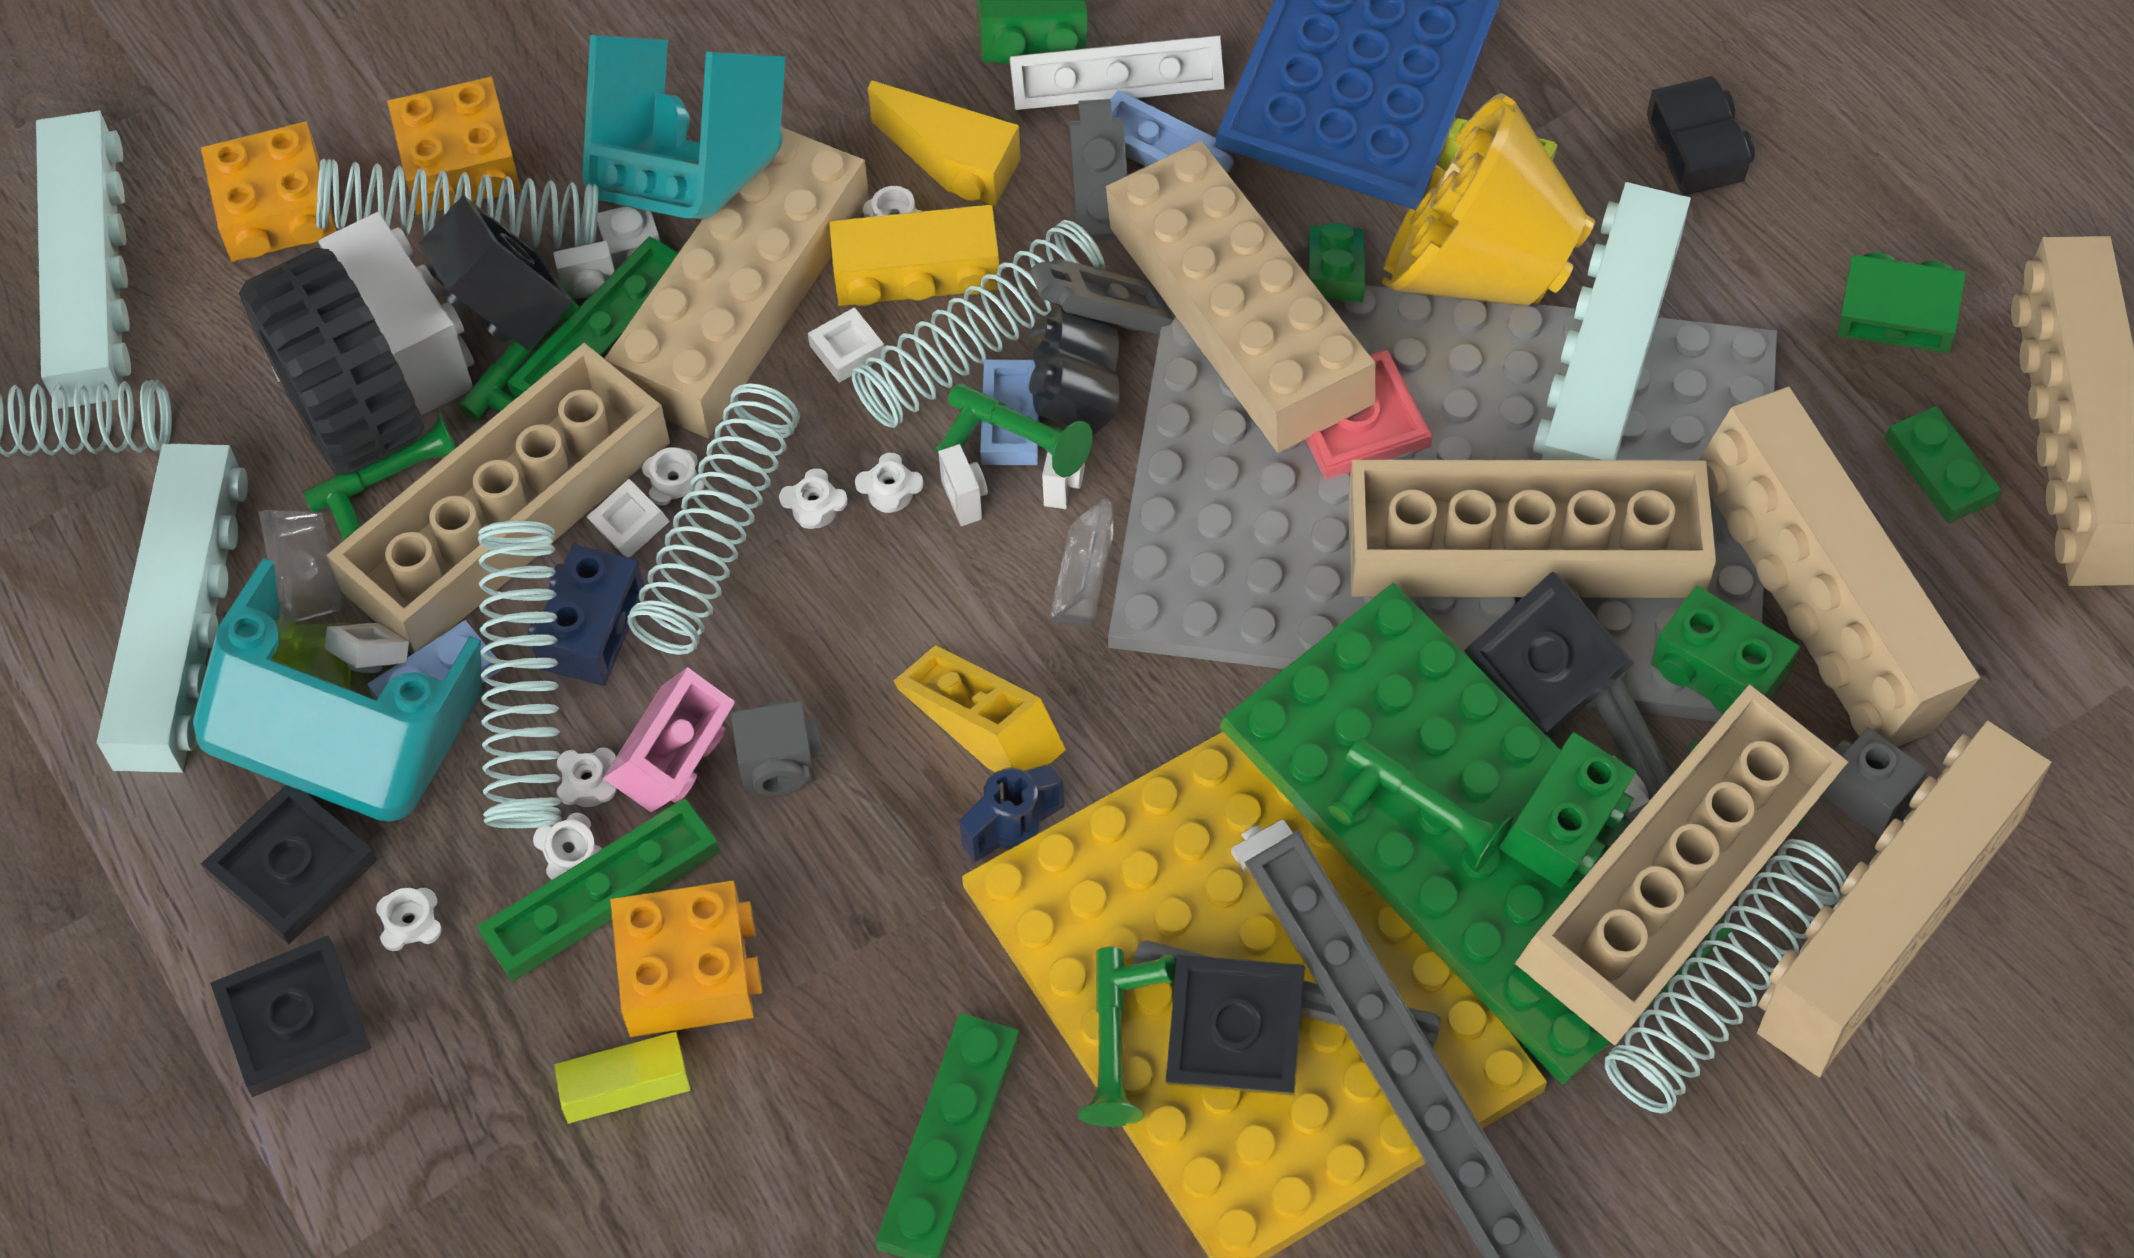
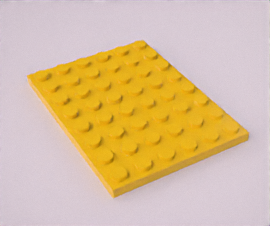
M1224 732L1208 739L962 876L963 887L1097 1088L1098 1013L1096 1012V951L1100 948L1117 947L1124 951V966L1133 964L1137 946L1141 941H1151L1214 958L1298 964L1305 966L1304 981L1316 983L1250 872H1244L1231 854L1234 846L1245 841L1242 837L1244 832L1257 825H1260L1261 829L1264 830L1283 819L1292 833L1299 830L1406 1006L1434 1013L1440 1017L1441 1025L1437 1041L1432 1048L1482 1129L1545 1091L1547 1081L1508 1028ZM1163 982L1124 991V1012L1122 1013V1073L1124 1089L1129 1102L1140 1108L1144 1112V1116L1139 1122L1126 1124V1126L1122 1127L1209 1258H1270L1425 1164L1343 1026L1301 1016L1295 1096L1168 1085L1166 1083L1174 983L1168 984Z

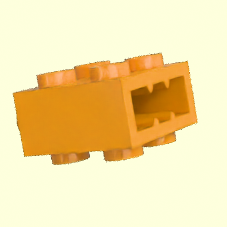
M492 76L387 101L410 196H412L418 169L422 167L425 171L428 212H431L437 177L442 169L447 173L450 207L454 205L459 178L464 171L469 176L472 202L477 200L480 182L485 174L491 178L493 198L499 197L502 182L506 176L512 179L514 192L521 190ZM421 179L415 205L416 215L422 214ZM443 180L436 211L444 210ZM463 184L461 196H465V184ZM485 184V188H484V193H483V198H482V199L487 198V188H486V184Z
M307 121L201 147L218 229L231 262L260 257L266 253L302 244H312L337 232L331 205H329L328 227L325 230L322 227L320 229L316 227L320 160Z
M734 880L610 899L621 1013L630 1037L754 1018L751 996L762 994L761 975L758 958H747L745 939L756 938L751 902L739 903Z

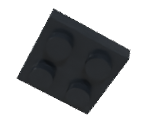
M1554 571L1464 650L1481 671L1548 738L1634 664L1633 660L1565 580Z
M285 785L201 863V866L212 880L287 944H290L377 861V858L372 848L302 790Z
M329 935L210 982L246 1088L252 1097L372 1049Z
M1177 955L1166 1083L1176 1086L1295 1096L1305 966Z

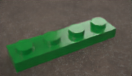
M649 236L580 306V309H577L507 381L511 395L516 398L519 397L583 343L605 358L676 258L678 252Z
M686 798L478 925L477 929L491 953L511 982L611 921L610 899L659 891L720 853L718 842Z
M959 1013L877 1235V1250L903 1258H942L1020 1041L1019 1030Z

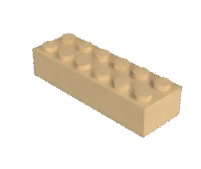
M781 127L782 145L772 162L711 218L702 219L604 358L661 404L665 421L708 439L723 418L724 409L731 404L730 398L733 390L739 385L747 383L832 257L829 221L858 218L863 211L864 204L869 200L864 159Z
M1202 141L1106 186L1110 229L1277 453L1311 437L1313 433L1321 432L1341 422L1342 419L1349 418L1375 404L1374 360Z
M2111 236L2042 237L2034 260H2028L2025 265L2022 291L2020 294L2013 296L2011 318L2014 327H2021L2023 341L2020 346V367L2023 373H2029L2030 375L2029 415L2031 419H2038L2040 429L2037 441V458L2040 466H2047L2049 477L2046 488V506L2050 515L2056 514L2058 531L2055 537L2056 559L2060 564L2065 563L2069 586L2134 585V346Z
M583 343L326 555L341 592L376 623L382 624L408 640V651L414 654L451 630L486 598L491 596L479 586V582L491 572H488L479 565L478 560L490 550L479 543L478 531L485 525L497 522L534 521L545 523L554 528L555 540H557L643 466L646 459L654 456L670 444L662 406L588 345ZM514 532L494 534L491 536L503 538H527L540 536L542 534ZM520 549V550H543V549ZM498 553L486 558L484 561L490 567L503 570L526 566L537 556ZM498 576L486 581L485 586L497 591L512 577Z
M1788 386L1731 407L1698 461H1706L1709 495L1726 520L1732 538L1742 545L1757 569L1760 582L1775 597L1787 616L1791 631L1798 639L1803 641L1818 665L1821 678L1836 693L1850 715L1851 724L1859 736L1869 727L1887 741L1899 747L1933 733L1980 679L1977 671L1791 388Z
M1352 460L1348 496L1352 597H1375L1393 582L1408 597H1524L1552 571L1558 573L1566 583L1574 585L1579 597L1687 598L1696 585L1705 591L1708 590L1716 563L1706 461Z
M1749 684L1536 933L1515 964L1615 1046L1842 771L1848 761Z
M1988 720L1973 739L1963 734L1944 759L1943 765L1946 768L1938 779L1929 776L1917 790L1909 804L1913 809L1902 822L1895 818L1886 828L1875 846L1878 852L1869 865L1862 861L1859 862L1847 877L1840 889V892L1844 895L1832 909L1825 905L1819 911L1805 932L1804 936L1808 939L1798 954L1790 949L1776 965L1768 979L1772 984L1758 1004V1007L1766 1012L1757 1034L1820 1078L2023 820L2052 762Z

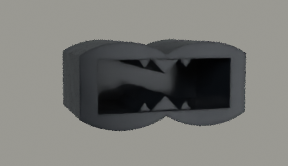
M1713 76L1652 90L1647 109L1648 121L1658 146L1666 155L1670 172L1677 187L1684 196L1745 181L1749 164L1755 158V149L1750 134L1747 131H1742L1734 119L1735 105L1728 90H1722L1720 84Z
M1057 304L1045 317H1040L1035 322L1029 337V345L1033 348V360L1036 366L1029 381V391L1033 394L1034 410L1040 416L1067 426L1076 421H1084L1089 424L1092 435H1095L1116 416L1120 388L1119 379L1115 372L1119 352L1118 333L1115 326L1067 313L1060 304Z

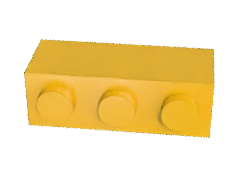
M992 205L829 221L838 306H868L876 302L905 299L924 300L934 296L965 294V290L970 286L980 287L982 277L985 275H997L999 255ZM987 280L984 286L985 290H999L997 280ZM972 291L969 295L980 294L981 292Z

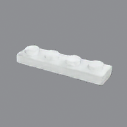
M1219 35L1009 56L1015 110L1079 104L1078 101L1110 99L1117 90L1134 98L1225 89Z

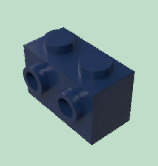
M572 544L564 564L559 563L554 568L556 573L550 578L549 590H553L557 595L547 601L543 612L554 613L557 619L546 623H530L528 635L555 636L558 640L551 645L532 646L536 658H552L558 662L554 667L539 668L540 670L605 686L630 628L627 623L628 615H630L631 608L640 603L639 592L644 587L638 560Z

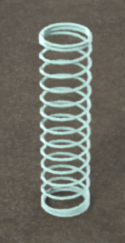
M324 158L321 159L316 227L318 229L322 227L325 230L328 227L332 175L334 215L337 229H343L346 223L354 177L357 221L362 219L360 167L356 161L351 165L340 219L337 162L334 159L330 160V158L327 161ZM378 163L374 165L363 218L370 216L377 178L378 212L384 219L382 169ZM399 165L395 169L385 222L389 227L399 178L401 229L405 236L410 233L421 179L423 233L426 236L434 226L442 180L444 215L450 209L447 173L442 169L438 174L428 223L426 174L422 167L418 169L406 223L404 171ZM465 171L459 178L454 204L461 197L463 184H465V196L471 200L470 180ZM485 174L480 182L476 205L481 208L486 184L488 214L493 217L491 178ZM509 176L504 178L500 189L495 220L500 223L503 201L508 185L510 232L518 238L527 191L530 188L532 246L535 249L539 246L546 203L551 188L554 249L557 251L561 245L571 191H573L575 247L595 243L598 215V187L596 184L591 186L589 183L586 186L581 223L577 186L573 182L568 185L564 195L558 226V200L555 183L550 180L545 186L537 222L534 182L528 178L522 189L515 225L513 182Z
M1061 221L1055 225V228L1047 231L1045 240H1034L1030 245L1029 252L1019 251L1015 254L1013 263L1004 262L999 265L997 275L987 274L982 277L980 287H968L965 290L964 299L953 298L949 301L947 311L938 309L934 311L931 323L920 321L915 326L914 335L902 334L899 336L897 347L887 345L882 348L880 359L870 357L865 360V365L860 364L852 370V382L860 400L868 411L883 425L895 428L902 423L903 412L899 401L907 409L913 412L919 411V401L909 383L895 368L885 361V354L889 350L898 352L903 369L915 388L924 397L930 400L936 399V389L926 371L911 355L902 350V341L906 338L915 340L919 356L933 378L944 387L951 388L953 386L952 375L943 359L928 343L919 338L918 332L923 326L931 328L936 345L948 364L957 373L963 376L969 375V364L960 347L946 332L935 325V319L938 315L944 314L948 316L950 327L959 345L973 361L979 364H984L986 353L976 334L991 350L1001 352L1003 348L1002 339L994 324L1001 333L1011 340L1019 339V329L1015 319L1023 326L1032 329L1035 324L1032 308L1039 314L1046 316L1052 310V305L1049 301H1045L1048 309L1045 312L1028 295L1018 271L1029 279L1035 287L1036 285L1032 276L1025 269L1017 266L1018 258L1023 255L1029 256L1031 267L1036 265L1034 259L1039 263L1045 262L1041 257L1033 254L1035 246L1045 244L1050 262L1054 260L1050 250L1052 248L1064 260L1080 264L1067 246L1064 235H1066L1086 253L1094 268L1105 270L1103 256L1092 237L1075 222ZM1063 227H1064V228H1067L1068 230H1070V231L1073 232L1074 234H1072V233H1070V232L1064 230ZM1052 234H1054L1056 245L1049 242ZM1004 268H1013L1014 277L1022 294L1010 282L1001 277V272ZM987 280H997L998 289L1007 308L991 292L985 290L984 286ZM1002 283L1022 302L1031 319L1030 324L1021 318L1006 296ZM972 291L981 292L983 304L991 320L976 305L968 301L969 293ZM986 295L1004 312L1013 327L1015 335H1011L997 320L989 306ZM957 302L964 304L969 322L976 334L964 321L952 313V305ZM970 308L989 326L997 340L998 347H995L981 332L972 316ZM954 320L973 339L982 359L974 355L964 343L957 331ZM937 332L954 348L962 360L965 371L961 370L947 354ZM921 345L938 361L946 374L948 383L932 368ZM905 358L921 373L932 395L928 394L914 378ZM872 362L879 363L882 366L887 382L877 371L869 367V364ZM889 371L892 374H894L906 388L914 402L915 407H913L899 392L893 380L891 379ZM860 373L864 374L865 382H866V384H867V387H868V389H869V392H868V390L866 389V387H865V385H864V383H863V380H862V377H861V374H860ZM871 381L875 384V386L880 390L882 395L885 397L887 403L889 404L892 410V414L886 409V407L880 401L878 395L876 394Z
M158 379L156 381L146 380L142 384L140 406L146 440L143 446L137 447L131 439L134 419L133 395L130 385L126 381L122 382L118 392V408L125 438L122 445L116 448L109 440L112 423L111 394L109 387L102 381L98 385L96 392V410L103 440L101 445L95 449L87 441L90 426L89 394L86 386L80 382L75 388L74 412L81 442L73 450L65 442L69 421L67 394L65 388L58 383L52 393V414L59 444L56 449L50 450L43 443L47 425L46 397L43 389L36 384L30 394V416L37 445L33 450L28 451L21 444L25 429L24 397L21 389L14 385L8 395V417L16 444L9 452L4 451L0 446V453L3 456L10 457L19 448L23 454L31 457L41 447L46 454L53 456L63 446L68 453L75 455L85 445L90 452L97 454L104 449L106 444L111 451L117 454L122 452L127 444L139 453L144 451L147 446L155 452L158 450L161 452L162 444H169L172 430L171 405L167 389ZM81 389H82V393H83V397H84V404H85L84 430H83L82 421H81V415H80V391H81ZM103 389L106 398V427L102 413ZM125 389L128 400V423H126L124 411ZM15 390L18 396L20 407V424L18 434L15 425L13 410ZM37 390L41 402L40 433L37 424L35 409ZM59 390L62 396L63 403L62 431L60 427L57 407ZM155 390L159 400L161 415L159 441H157L154 430ZM0 394V441H1L2 432H3V424H4V409H3L2 397H1V394Z
M750 383L739 385L733 390L730 398L731 404L724 409L723 421L715 429V439L707 445V457L699 462V474L691 480V492L682 499V511L674 516L673 526L675 529L670 530L666 534L664 542L666 547H663L657 553V566L648 571L647 580L649 584L640 589L639 600L641 603H637L631 608L627 623L633 634L655 649L677 655L689 654L697 649L700 640L699 635L704 633L705 629L698 617H708L713 614V607L707 599H714L721 595V588L716 581L724 580L730 576V570L724 562H732L738 558V551L733 544H740L746 540V533L741 526H748L754 522V514L750 508H757L762 505L763 498L759 491L770 487L771 480L767 473L774 472L778 469L779 465L774 455H781L786 451L787 445L783 438L793 435L794 429L799 423L800 414L795 404L776 389ZM750 392L772 398L790 412L793 420L791 422L784 413L770 405L756 401L739 402L737 397L741 393ZM741 405L767 409L779 415L788 424L779 425L760 420L748 413ZM734 409L739 418L728 420L729 412ZM745 423L763 435L777 438L781 443V449L770 451L753 440L739 437L730 427V424ZM726 426L732 436L720 437L721 429ZM721 441H738L746 448L768 455L773 460V467L762 469L757 464L743 457L732 455L723 446ZM718 444L724 454L711 455L712 448ZM713 459H731L736 464L750 471L762 474L765 478V484L753 486L735 475L727 474L717 466ZM709 461L717 472L703 473L704 465ZM705 477H723L732 484L751 490L757 496V502L745 504L729 494L719 492L710 485ZM701 479L709 490L695 491L696 483ZM697 495H714L733 506L741 507L749 514V520L738 522L720 512L711 510L702 503ZM693 497L701 508L687 509L688 500ZM689 513L709 514L721 522L733 525L740 531L741 538L730 540L711 530L704 529L693 520ZM685 514L686 519L693 526L678 527L679 519ZM680 531H696L715 541L722 542L730 547L733 556L721 558L690 543ZM677 533L685 545L676 544L670 546L671 537ZM672 550H689L713 560L722 566L724 575L713 576L691 567L680 560ZM668 551L677 563L662 564V555ZM664 568H679L704 578L714 585L716 593L703 594L681 585ZM660 569L663 576L669 582L653 583L654 573ZM656 586L679 589L695 596L705 603L708 611L697 613L680 607L664 597L657 590ZM651 588L661 601H645V592ZM658 606L671 608L687 615L699 625V630L696 631L692 624L675 612ZM649 615L661 626L675 633L690 636L692 643L689 645H679L661 640L646 632L637 623L636 616ZM662 619L671 622L672 624L678 626L679 628H677V627H675V626H673V625H670V624L666 623V622L663 621Z
M534 521L497 522L485 525L478 531L479 543L490 550L478 560L479 565L488 572H491L479 582V586L486 593L493 595L486 598L479 605L480 610L484 614L493 618L485 622L480 628V632L486 638L494 641L487 644L480 651L481 656L485 660L494 663V665L487 667L480 675L483 681L491 686H495V688L488 690L481 697V700L488 707L496 709V711L489 713L481 722L485 728L498 733L488 737L482 743V746L487 752L500 756L489 760L482 768L487 775L501 779L489 784L483 790L487 798L501 802V804L490 807L483 814L485 817L483 821L488 826L498 828L550 826L562 820L560 816L562 814L561 810L553 807L562 802L559 798L512 799L489 793V790L518 782H558L561 778L557 774L512 776L493 772L488 767L514 759H556L560 754L557 751L505 752L489 747L488 743L510 736L549 737L558 735L560 731L557 728L551 727L517 730L504 729L488 724V720L508 713H555L559 708L552 704L503 706L488 701L487 697L506 690L550 691L557 689L559 685L553 681H527L508 684L487 678V674L505 667L551 668L556 666L558 662L552 658H524L506 661L490 657L486 651L504 644L544 646L554 644L558 640L555 636L522 635L503 638L486 632V628L503 621L515 623L552 622L557 619V616L550 612H521L500 615L488 611L485 605L503 598L523 601L549 600L557 594L549 589H521L498 592L487 588L485 582L498 576L544 578L553 576L556 571L552 567L521 566L500 570L486 565L484 560L498 553L520 556L551 554L556 550L555 547L550 545L556 539L554 535L555 530L545 523ZM514 532L542 534L540 536L527 538H503L491 536L494 534ZM520 549H543V550H520Z
M1788 839L1783 842L1782 846L1778 848L1777 856L1767 861L1766 873H1760L1753 878L1752 889H1747L1740 894L1738 906L1728 909L1724 916V923H1719L1712 928L1710 940H1705L1698 945L1696 950L1697 958H1690L1683 963L1682 974L1684 975H1676L1669 980L1668 992H1662L1655 997L1654 1010H1647L1641 1014L1639 1020L1640 1028L1633 1027L1628 1030L1624 1039L1625 1045H1618L1609 1052V1056L1605 1057V1069L1614 1085L1627 1098L1651 1112L1667 1113L1672 1111V1107L1676 1105V1095H1683L1686 1091L1685 1083L1679 1074L1690 1078L1700 1076V1067L1694 1057L1703 1060L1713 1059L1715 1052L1709 1040L1716 1042L1728 1041L1729 1033L1724 1023L1731 1025L1741 1024L1743 1022V1014L1739 1006L1747 1008L1756 1006L1757 996L1753 988L1767 990L1771 985V982L1768 980L1770 977L1768 972H1773V967L1765 965L1749 954L1737 941L1732 932L1728 936L1733 944L1715 940L1717 932L1722 928H1733L1743 931L1767 946L1777 957L1778 961H1780L1782 955H1785L1788 951L1773 945L1753 927L1744 911H1748L1769 920L1783 931L1791 940L1794 946L1793 951L1798 954L1799 945L1796 938H1808L1804 936L1805 934L1796 933L1773 917L1764 907L1758 894L1772 897L1783 903L1788 909L1798 915L1808 928L1811 924L1810 921H1813L1815 917L1802 912L1797 906L1787 900L1778 891L1771 877L1779 878L1795 885L1806 896L1813 899L1820 910L1824 907L1823 904L1835 905L1844 894L1840 890L1838 891L1836 884L1829 876L1815 865L1803 859L1786 855V849L1796 848L1815 857L1832 872L1841 889L1847 879L1846 874L1838 862L1826 851L1804 840ZM1779 861L1786 875L1770 872L1772 865ZM1789 861L1799 863L1814 871L1827 882L1833 892L1818 888L1807 881L1794 869ZM1767 877L1768 884L1773 892L1757 889L1758 882ZM1753 894L1760 910L1743 906L1744 899ZM1736 911H1740L1741 918L1747 927L1729 923L1731 915ZM1708 945H1716L1713 951L1720 962L1701 958L1703 949ZM1717 945L1742 955L1754 964L1763 974L1766 984H1755L1744 978L1723 958ZM1698 962L1699 968L1706 980L1693 975H1687L1688 967ZM1703 963L1716 966L1734 977L1749 992L1752 1001L1744 1002L1730 995L1709 975ZM1684 979L1685 985L1693 998L1673 992L1674 984ZM1689 980L1700 983L1723 997L1734 1008L1738 1015L1737 1019L1726 1018L1712 1009L1695 992ZM1670 997L1671 1003L1680 1016L1659 1010L1660 1001ZM1675 998L1687 1001L1709 1015L1720 1026L1723 1037L1714 1036L1700 1028L1686 1015ZM1655 1014L1667 1035L1660 1031L1645 1028L1646 1018ZM1661 1015L1679 1022L1695 1033L1707 1046L1709 1054H1701L1683 1043L1668 1028ZM1641 1032L1642 1037L1653 1053L1630 1045L1631 1036ZM1648 1034L1663 1039L1682 1052L1692 1063L1695 1072L1685 1071L1673 1064L1657 1049ZM1633 1051L1645 1055L1665 1068L1677 1080L1680 1090L1673 1089L1666 1077L1654 1065L1641 1056L1634 1054ZM1615 1059L1622 1060L1639 1069L1649 1081L1660 1088L1666 1097L1667 1103L1654 1101L1636 1090L1624 1079L1617 1068Z

